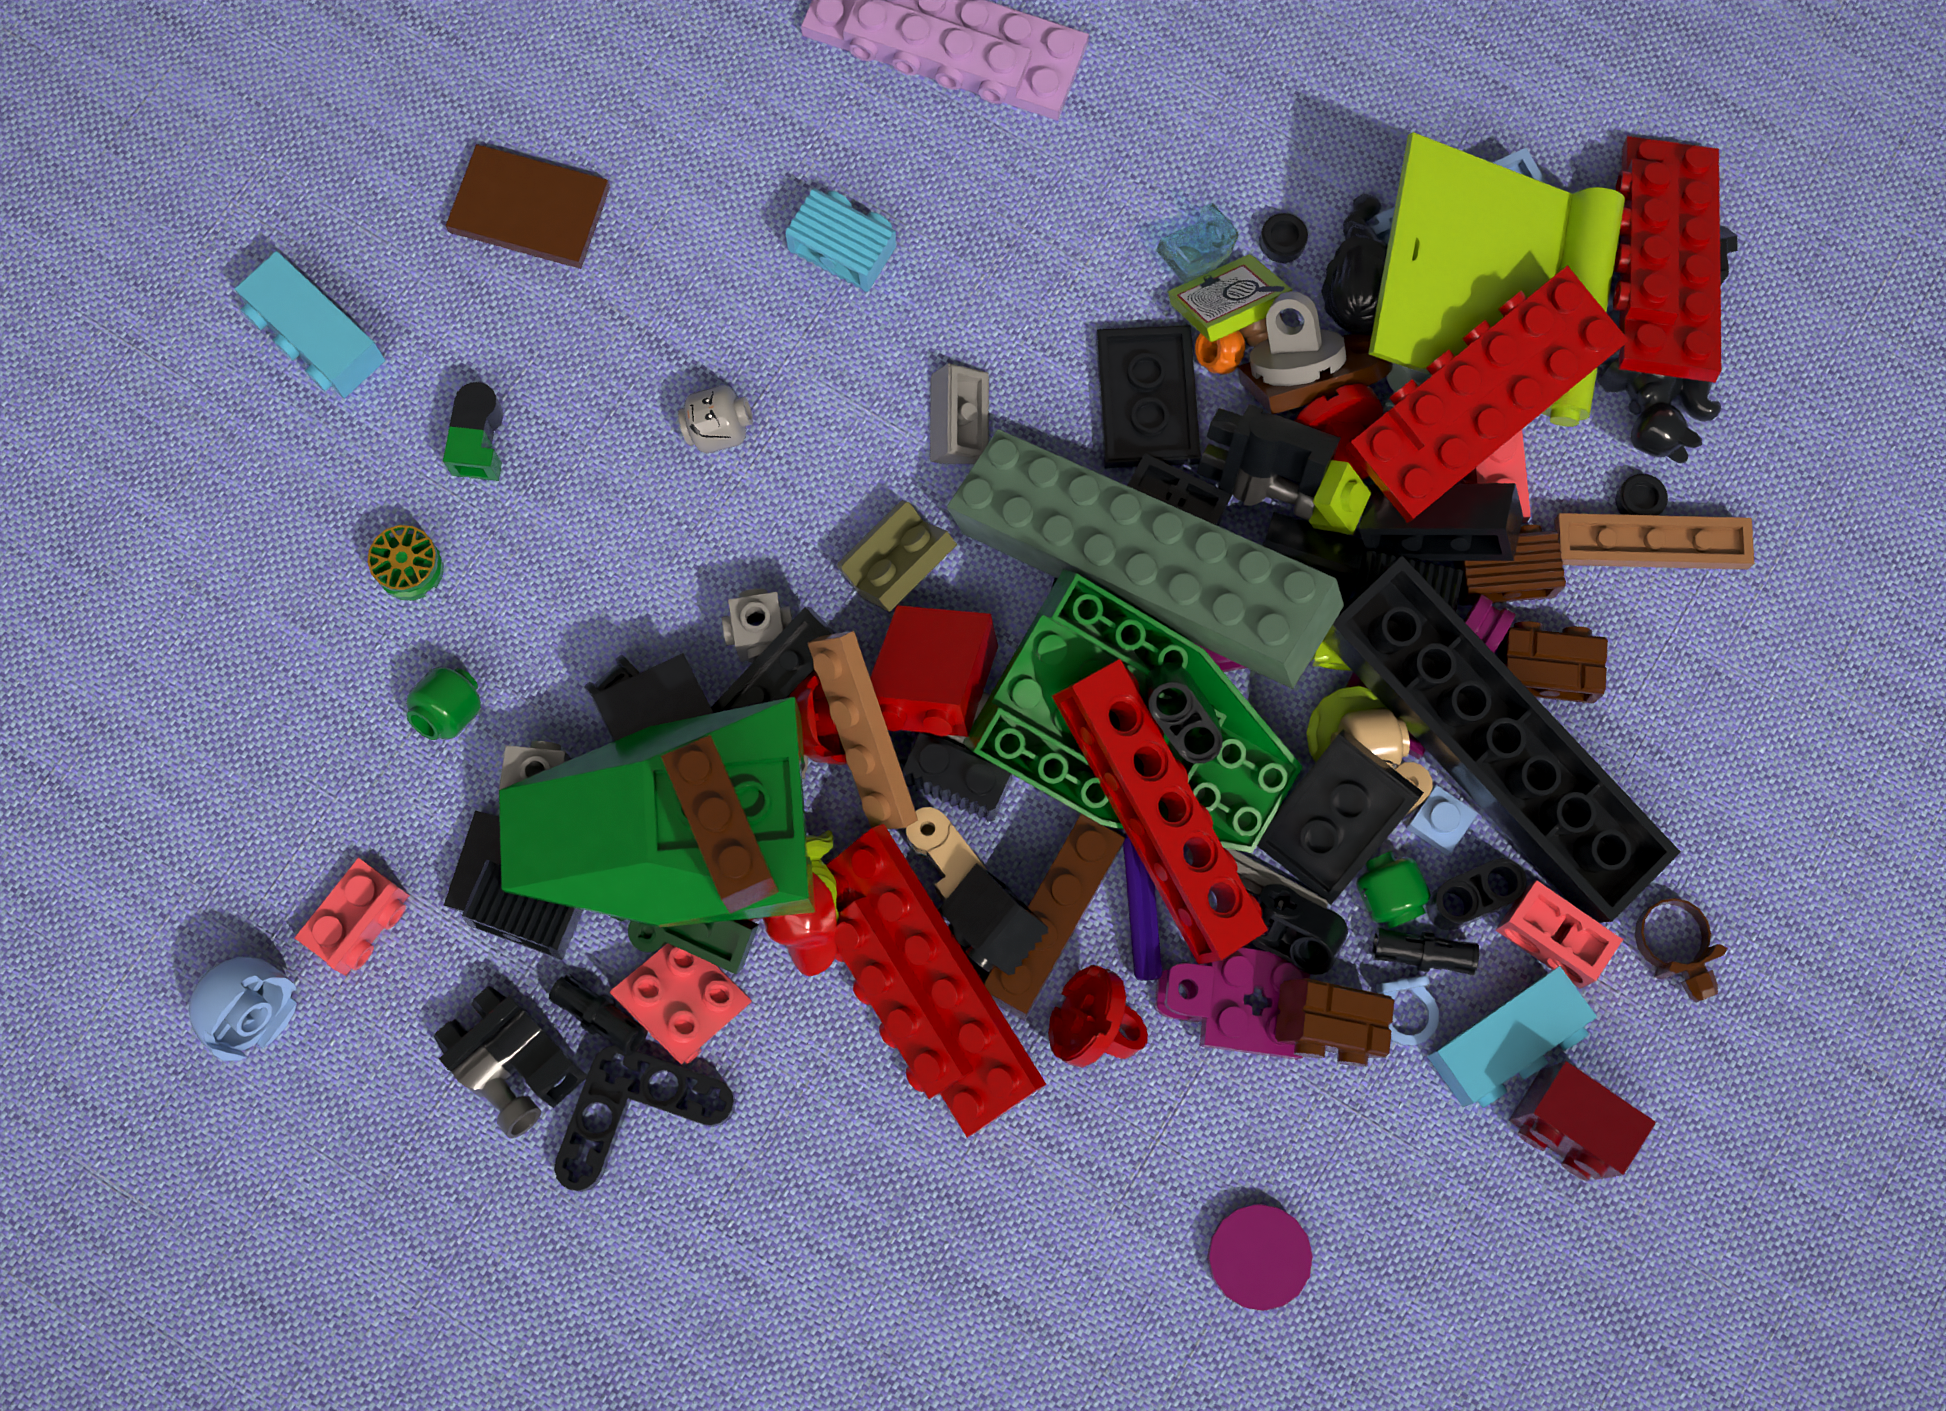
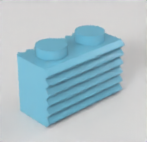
M815 188L811 189L810 195L806 197L805 203L801 205L800 211L796 213L795 218L792 219L790 226L787 227L785 232L787 247L791 253L797 254L800 258H805L808 262L820 266L832 275H837L840 279H845L848 283L861 288L864 292H869L896 248L895 230L892 229L891 223L885 217L875 212H869L866 216L853 209L850 201L840 193L828 191L825 194Z

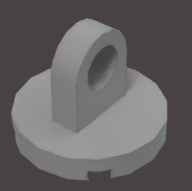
M1292 291L1282 293L1274 299L1266 316L1269 339L1257 344L1250 352L1252 375L1256 379L1263 376V382L1273 386H1293L1311 383L1320 378L1319 371L1330 367V372L1335 373L1346 362L1344 338L1337 332L1320 329L1318 313L1314 302L1308 296ZM1286 308L1299 311L1303 316L1304 324L1298 327L1286 325L1280 318V311Z

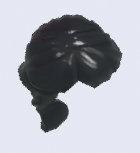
M1361 194L1353 200V210L1344 220L1343 233L1345 241L1335 252L1334 259L1327 265L1326 278L1321 293L1325 302L1324 309L1339 327L1351 334L1372 335L1388 244L1379 240L1374 229L1366 223L1379 213L1382 207L1380 201L1375 196Z

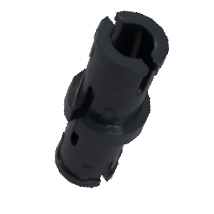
M1377 928L1374 935L1372 958L1377 961H1392L1416 966L1417 971L1429 972L1430 968L1474 975L1479 961V944L1437 938L1434 932L1422 931L1421 935Z
M565 974L564 978L560 977L553 985L549 994V1000L579 1020L582 1029L589 1034H599L629 1056L632 1055L633 1051L636 1052L644 1043L648 1031L636 1020L615 1007V1001L608 995H598L571 974Z

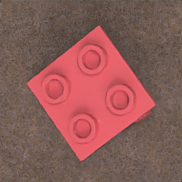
M669 943L610 991V994L676 1061L680 1064L685 1062L687 1065L702 1051L700 1047L752 1002L716 965Z

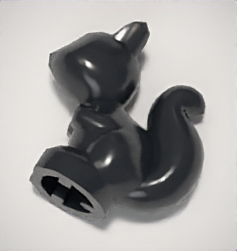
M1619 357L1597 381L1606 392L1626 390L1631 398V402L1628 405L1629 411L1634 415L1641 414L1631 431L1630 440L1634 448L1653 457L1667 456L1679 464L1686 463L1688 460V453L1684 446L1697 448L1702 445V438L1689 428L1681 412L1671 405L1676 396L1678 395L1684 411L1696 420L1711 421L1721 411L1719 401L1708 399L1712 382L1619 369Z

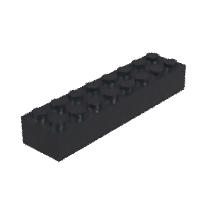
M1403 556L1386 565L1344 605L1323 640L1373 694L1393 712L1396 718L1401 717L1404 720L1408 731L1572 905L1599 923L1612 922L1681 853Z

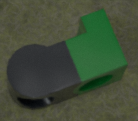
M481 382L468 383L455 396L443 463L452 476L499 481L502 462L496 451L492 448L494 431L502 423L503 409L493 389L487 384Z

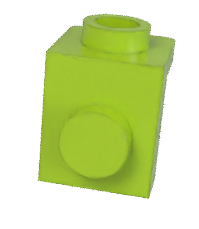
M1335 460L1330 462L1313 500L1315 508L1309 522L1315 529L1351 535L1355 531L1371 492L1348 462Z

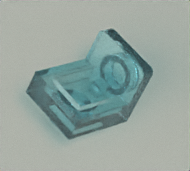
M1210 203L1203 206L1197 223L1161 238L1156 251L1180 280L1186 283L1226 265L1239 237V233L1232 222L1223 215L1216 205Z

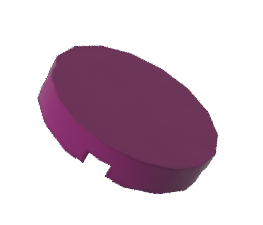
M1261 1204L1236 1209L1222 1219L1211 1237L1207 1256L1212 1280L1222 1294L1241 1307L1260 1311L1283 1307L1297 1297L1310 1278L1313 1259L1308 1235L1298 1221L1280 1208Z

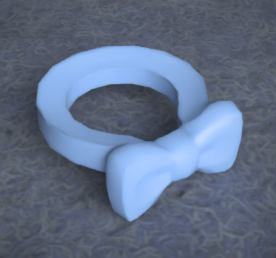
M1423 975L1409 979L1399 978L1396 981L1382 982L1376 985L1377 993L1392 996L1394 1000L1398 991L1410 990L1426 1007L1428 1020L1425 1027L1417 1034L1404 1035L1398 1032L1392 1024L1389 1025V1029L1392 1030L1391 1041L1399 1045L1414 1046L1427 1041L1435 1033L1439 1023V1009L1434 998L1425 988L1430 982L1428 976Z

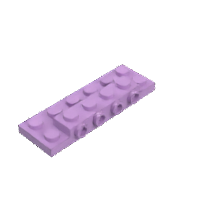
M812 0L801 25L802 36L849 51L861 60H876L892 65L903 74H919L936 80L945 88L952 90L961 88L979 94L980 97L990 103H1006L1057 121L1060 118L1089 41V34L987 0Z

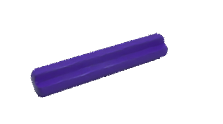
M1127 833L1123 835L1125 837L1123 851L1134 976L1140 981L1156 980L1162 976L1155 885Z

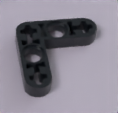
M614 1045L606 1047L596 1055L590 1067L588 1077L556 1157L554 1167L556 1178L565 1188L579 1192L591 1190L600 1182L631 1100L705 1126L716 1127L730 1120L735 1112L736 1100L734 1093L727 1084L718 1079L637 1051H633L632 1055L629 1056ZM618 1056H624L623 1065L639 1073L641 1072L642 1062L649 1064V1067L641 1077L639 1093L631 1092L636 1082L625 1077H618L614 1084L608 1083L610 1074L603 1070L606 1061L615 1063ZM664 1071L671 1072L678 1080V1091L669 1100H656L650 1091V1083L653 1077ZM688 1080L698 1081L692 1090L705 1096H710L713 1089H719V1098L726 1103L724 1110H714L711 1117H705V1107L691 1100H688V1109L686 1111L679 1109L678 1107L687 1096ZM595 1104H605L612 1113V1122L609 1128L601 1133L588 1131L584 1123L586 1111ZM577 1134L593 1142H604L600 1153L593 1148H590L586 1164L593 1167L591 1175L580 1176L577 1183L573 1182V1172L566 1169L567 1163L570 1159L578 1160L585 1146L574 1144Z

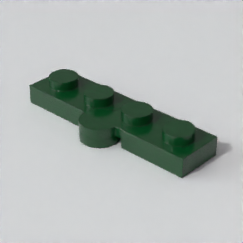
M610 916V917H612V918H614V919H617V920H619V921H621V922L624 921V920H626V919H621V918H617V917ZM748 919L657 927L631 921L628 925V936L633 946L640 951L654 952L666 943H669L731 973L737 974L744 968L759 924Z

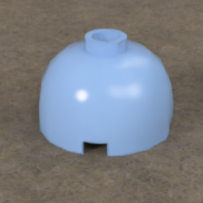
M239 956L221 962L202 975L192 993L188 1011L193 1031L200 1042L222 1061H239L247 1058L242 1052L243 1050L249 1049L255 1044L261 1049L265 1048L286 1028L296 1009L297 1002L291 998L292 990L297 991L296 986L284 973L260 958Z

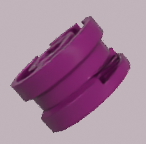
M1481 594L1465 617L1464 622L1494 653L1510 628L1516 614L1506 608L1498 610L1492 606L1490 599Z

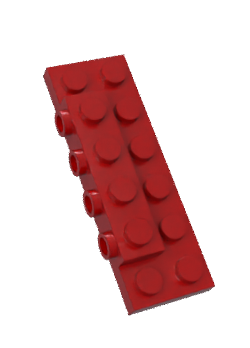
M1627 136L1622 147V170L1618 174L1615 190L1625 197L1619 232L1621 243L1617 247L1614 263V272L1620 273V281L1615 288L1613 309L1620 311L1619 329L1629 340L1619 349V369L1715 383L1722 372L1719 148Z
M1568 265L1529 297L1522 290L1498 309L1503 315L1501 320L1492 327L1486 319L1462 338L1467 345L1463 351L1455 356L1448 349L1426 367L1431 377L1420 386L1411 379L1389 397L1395 406L1345 446L1407 523L1423 512L1629 341Z
M881 824L872 827L829 862L826 866L836 880V908L839 913L834 937L838 947L835 959L846 963L855 978L853 991L856 997L862 1003L871 1005L882 1022L879 1026V1033L883 1041L892 1048H898L908 1065L906 1077L910 1085L917 1091L925 1092L928 1099L941 1094L967 1138L979 1132L1047 1084L886 826Z

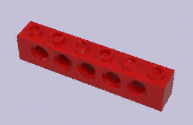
M1121 659L1057 692L1052 695V698L1094 775L1099 779L1100 786L1198 965L1223 960L1268 931L1262 919L1261 907L1255 897L1247 892L1237 873L1238 868L1234 857L1227 849L1223 848L1213 830V820L1210 813L1198 802L1188 784L1189 778L1185 767L1179 760L1174 758L1164 740L1163 730L1141 698L1137 679L1131 671L1125 668ZM1109 710L1117 715L1120 722L1119 730L1115 729L1110 723ZM1134 755L1138 756L1144 765L1143 776L1138 773L1134 766ZM1159 800L1163 801L1167 806V821L1159 812ZM1184 845L1191 850L1193 856L1191 866L1184 858ZM1209 890L1216 896V910H1213L1209 904Z

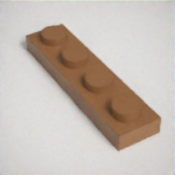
M1559 513L1554 519L1555 531L1557 530L1559 533L1558 540L1560 542L1563 565L1748 570L1755 564L1752 518Z
M849 631L825 635L808 642L814 669L821 681L830 708L831 718L836 725L846 754V762L852 772L862 801V808L870 827L884 824L887 829L905 828L918 821L855 632Z

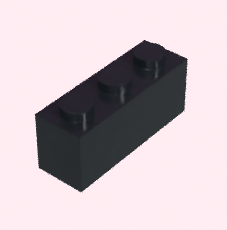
M1516 483L1455 484L1408 523L1376 484H1370L1369 491L1371 495L1363 510L1359 525V531L1366 552L1373 550L1376 553L1383 552L1386 555L1403 556L1405 559L1421 561H1514L1523 520Z

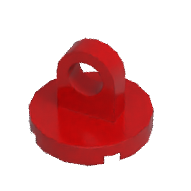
M1362 384L1345 385L1336 389L1339 396L1333 397L1328 401L1325 396H1322L1312 401L1299 413L1294 421L1341 437L1334 460L1348 462L1360 479L1363 480L1369 475L1345 446L1381 417L1383 407L1371 387Z
M1090 965L1078 971L1065 984L1061 995L1066 996V999L1061 1009L1055 1006L1054 1011H1052L1048 1031L1050 1048L1056 1057L1071 1066L1083 1068L1096 1062L1104 1053L1116 1058L1127 1059L1144 1048L1148 1040L1147 1028L1137 1012L1125 1005L1126 992L1124 982L1116 972L1100 966ZM1119 1028L1124 1031L1127 1038L1120 1033Z

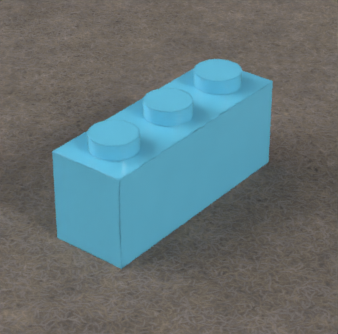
M275 251L235 288V291L245 303L240 309L243 315L260 331L265 326H268L277 335L272 341L291 361H294L298 356L309 365L304 370L305 373L324 392L332 387L345 399L386 361L375 342L278 251Z
M1561 966L1540 977L1427 1057L1462 1107L1478 1101L1480 1106L1485 1108L1508 1092L1503 1083L1515 1074L1519 1073L1524 1080L1547 1065L1549 1062L1544 1054L1559 1044L1563 1051H1566L1587 1037L1589 1033L1584 1026L1597 1018V1016Z

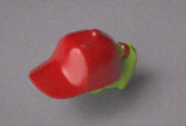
M830 830L823 832L819 836L806 835L807 852L812 862L815 912L763 917L765 931L773 941L787 947L794 965L805 976H815L829 968L836 958L838 951L834 941L836 923L839 918L836 908V880L821 860L833 848V833Z

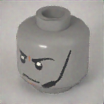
M720 385L690 394L685 400L684 408L678 411L679 424L686 443L689 446L695 445L703 453H713L739 446L746 438V426L753 424L752 411L745 396L738 398L735 391L727 385Z

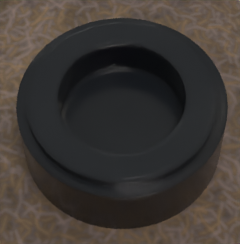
M1288 213L1273 215L1263 225L1259 240L1261 250L1269 259L1275 262H1292L1303 253L1308 240V231L1304 222L1295 215Z
M1636 474L1629 477L1618 489L1615 499L1616 507L1621 515L1659 516L1666 508L1668 502L1667 490L1656 477L1649 474Z

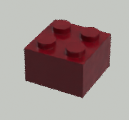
M1567 1061L1540 1070L1508 1120L1520 1128L1517 1135L1522 1140L1541 1151H1545L1548 1147L1564 1158L1561 1165L1567 1171L1584 1181H1589L1591 1177L1597 1180L1624 1175L1656 1124V1121Z

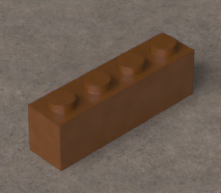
M1080 814L1028 906L1048 926V934L1042 935V942L1035 943V950L1028 951V958L1022 959V966L1015 967V974L1007 975L994 966L984 983L998 1007L1025 1021L1119 854L1125 837Z

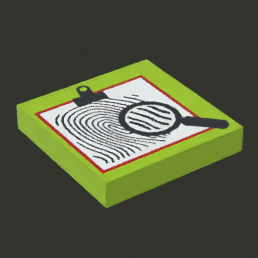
M1248 254L1167 292L1171 306L1210 342H1214L1266 318L1274 299L1282 293L1293 292V290L1253 255Z

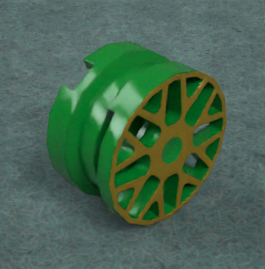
M397 525L388 528L374 539L369 548L367 562L371 575L388 595L399 600L415 601L426 597L425 594L433 587L437 588L443 577L444 564L440 551L424 531L414 526ZM403 530L402 535H397L395 531ZM409 530L414 531L413 534H408Z

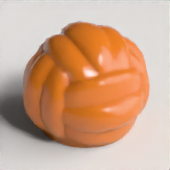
M1239 331L1214 342H1210L1200 333L1195 344L1197 360L1212 373L1221 375L1232 373L1244 358L1245 340Z

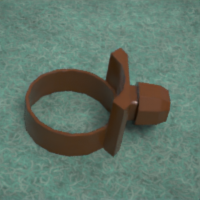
M1677 898L1661 900L1644 910L1636 923L1635 939L1637 948L1645 960L1657 967L1654 978L1663 980L1682 973L1685 981H1682L1681 984L1688 997L1695 1003L1717 995L1718 984L1713 970L1708 971L1705 963L1724 956L1728 948L1720 944L1709 947L1711 931L1708 920L1702 911L1689 901ZM1666 904L1679 906L1689 912L1698 923L1702 936L1700 950L1688 964L1674 961L1665 963L1654 956L1647 946L1643 932L1645 919L1656 906Z

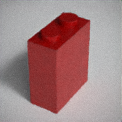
M897 605L870 676L886 727L889 731L906 730L931 733L937 736L969 737L998 649L991 614Z

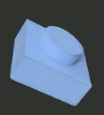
M1436 785L1406 828L1446 856H1449L1478 812Z

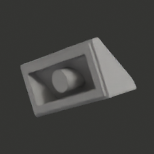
M948 363L931 375L930 461L940 464H975L989 443V373Z

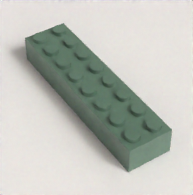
M1000 429L996 431L947 505L962 534L1055 578L1060 576L1063 569L1077 573L1189 641L1291 689L1297 684L1344 607L1336 578Z

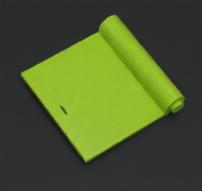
M1414 132L1410 133L1406 142L1369 355L1431 376L1426 367L1448 349L1455 356L1467 347L1466 343L1462 340L1465 335L1485 319L1491 327L1503 318V315L1498 310L1502 305L1521 290L1529 297L1567 265L1607 313L1625 197L1616 190L1601 187L1586 188L1572 194ZM1597 368L1541 414L1550 417L1549 421L1551 423L1564 427L1577 426L1580 420L1589 418Z

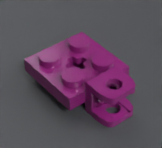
M1240 948L1223 960L1207 963V966L1184 963L1162 971V976L1157 981L1155 1009L1159 1014L1171 1019L1191 1022L1202 1021L1200 1047L1299 1060L1303 1059V1056L1294 1055V1045L1277 1042L1275 1039L1277 1015L1280 1013L1278 1008L1279 992L1283 981L1310 979V974L1269 951ZM1179 985H1181L1186 992L1185 998H1183L1179 994ZM1255 988L1261 990L1262 997L1267 998V1008L1261 1009L1259 1016L1252 1014V1006L1244 1004V996L1253 994Z

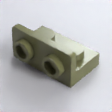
M902 500L838 562L837 567L863 599L890 612L957 546V543L948 531L923 521L909 502Z

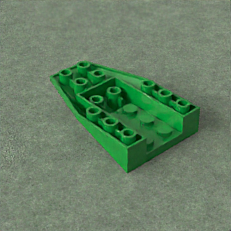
M1063 569L972 725L969 737L964 739L963 744L979 756L1103 826L1124 829L1100 786L1099 779L1094 775L1052 695L1121 659L1125 668L1131 671L1137 679L1140 689L1139 694L1149 710L1145 688L1148 673L1157 665L1176 663L1188 671L1214 708L1220 724L1223 746L1219 755L1213 760L1195 764L1186 761L1179 754L1165 733L1164 740L1174 758L1179 760L1185 767L1189 778L1188 784L1198 802L1210 813L1213 820V830L1223 848L1253 853L1303 766L1203 648L1079 574ZM1167 688L1162 690L1158 696L1163 699H1173L1181 694L1182 691L1177 688ZM1109 710L1110 723L1115 729L1119 730V719L1113 711ZM1195 727L1189 730L1186 735L1192 738L1201 737L1209 729ZM1134 755V766L1138 773L1143 776L1144 765L1141 759ZM1159 800V812L1167 821V806L1163 801Z
M795 697L650 726L499 790L502 890L511 894L657 927L814 913L812 862L807 852L801 764L805 763L801 714ZM711 735L721 755L779 890L778 893L731 914L719 896L661 758L662 755Z

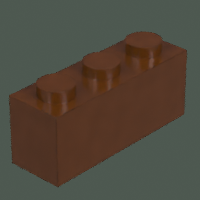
M711 735L662 755L663 763L716 889L729 913L731 914L778 893L779 890Z

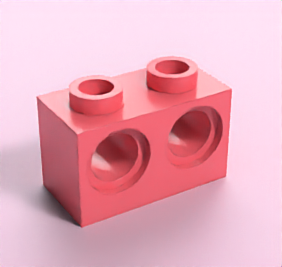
M1537 880L1527 886L1522 896L1514 901L1496 928L1497 932L1552 970L1561 966L1572 983L1578 988L1585 987L1598 979L1623 941L1618 935Z

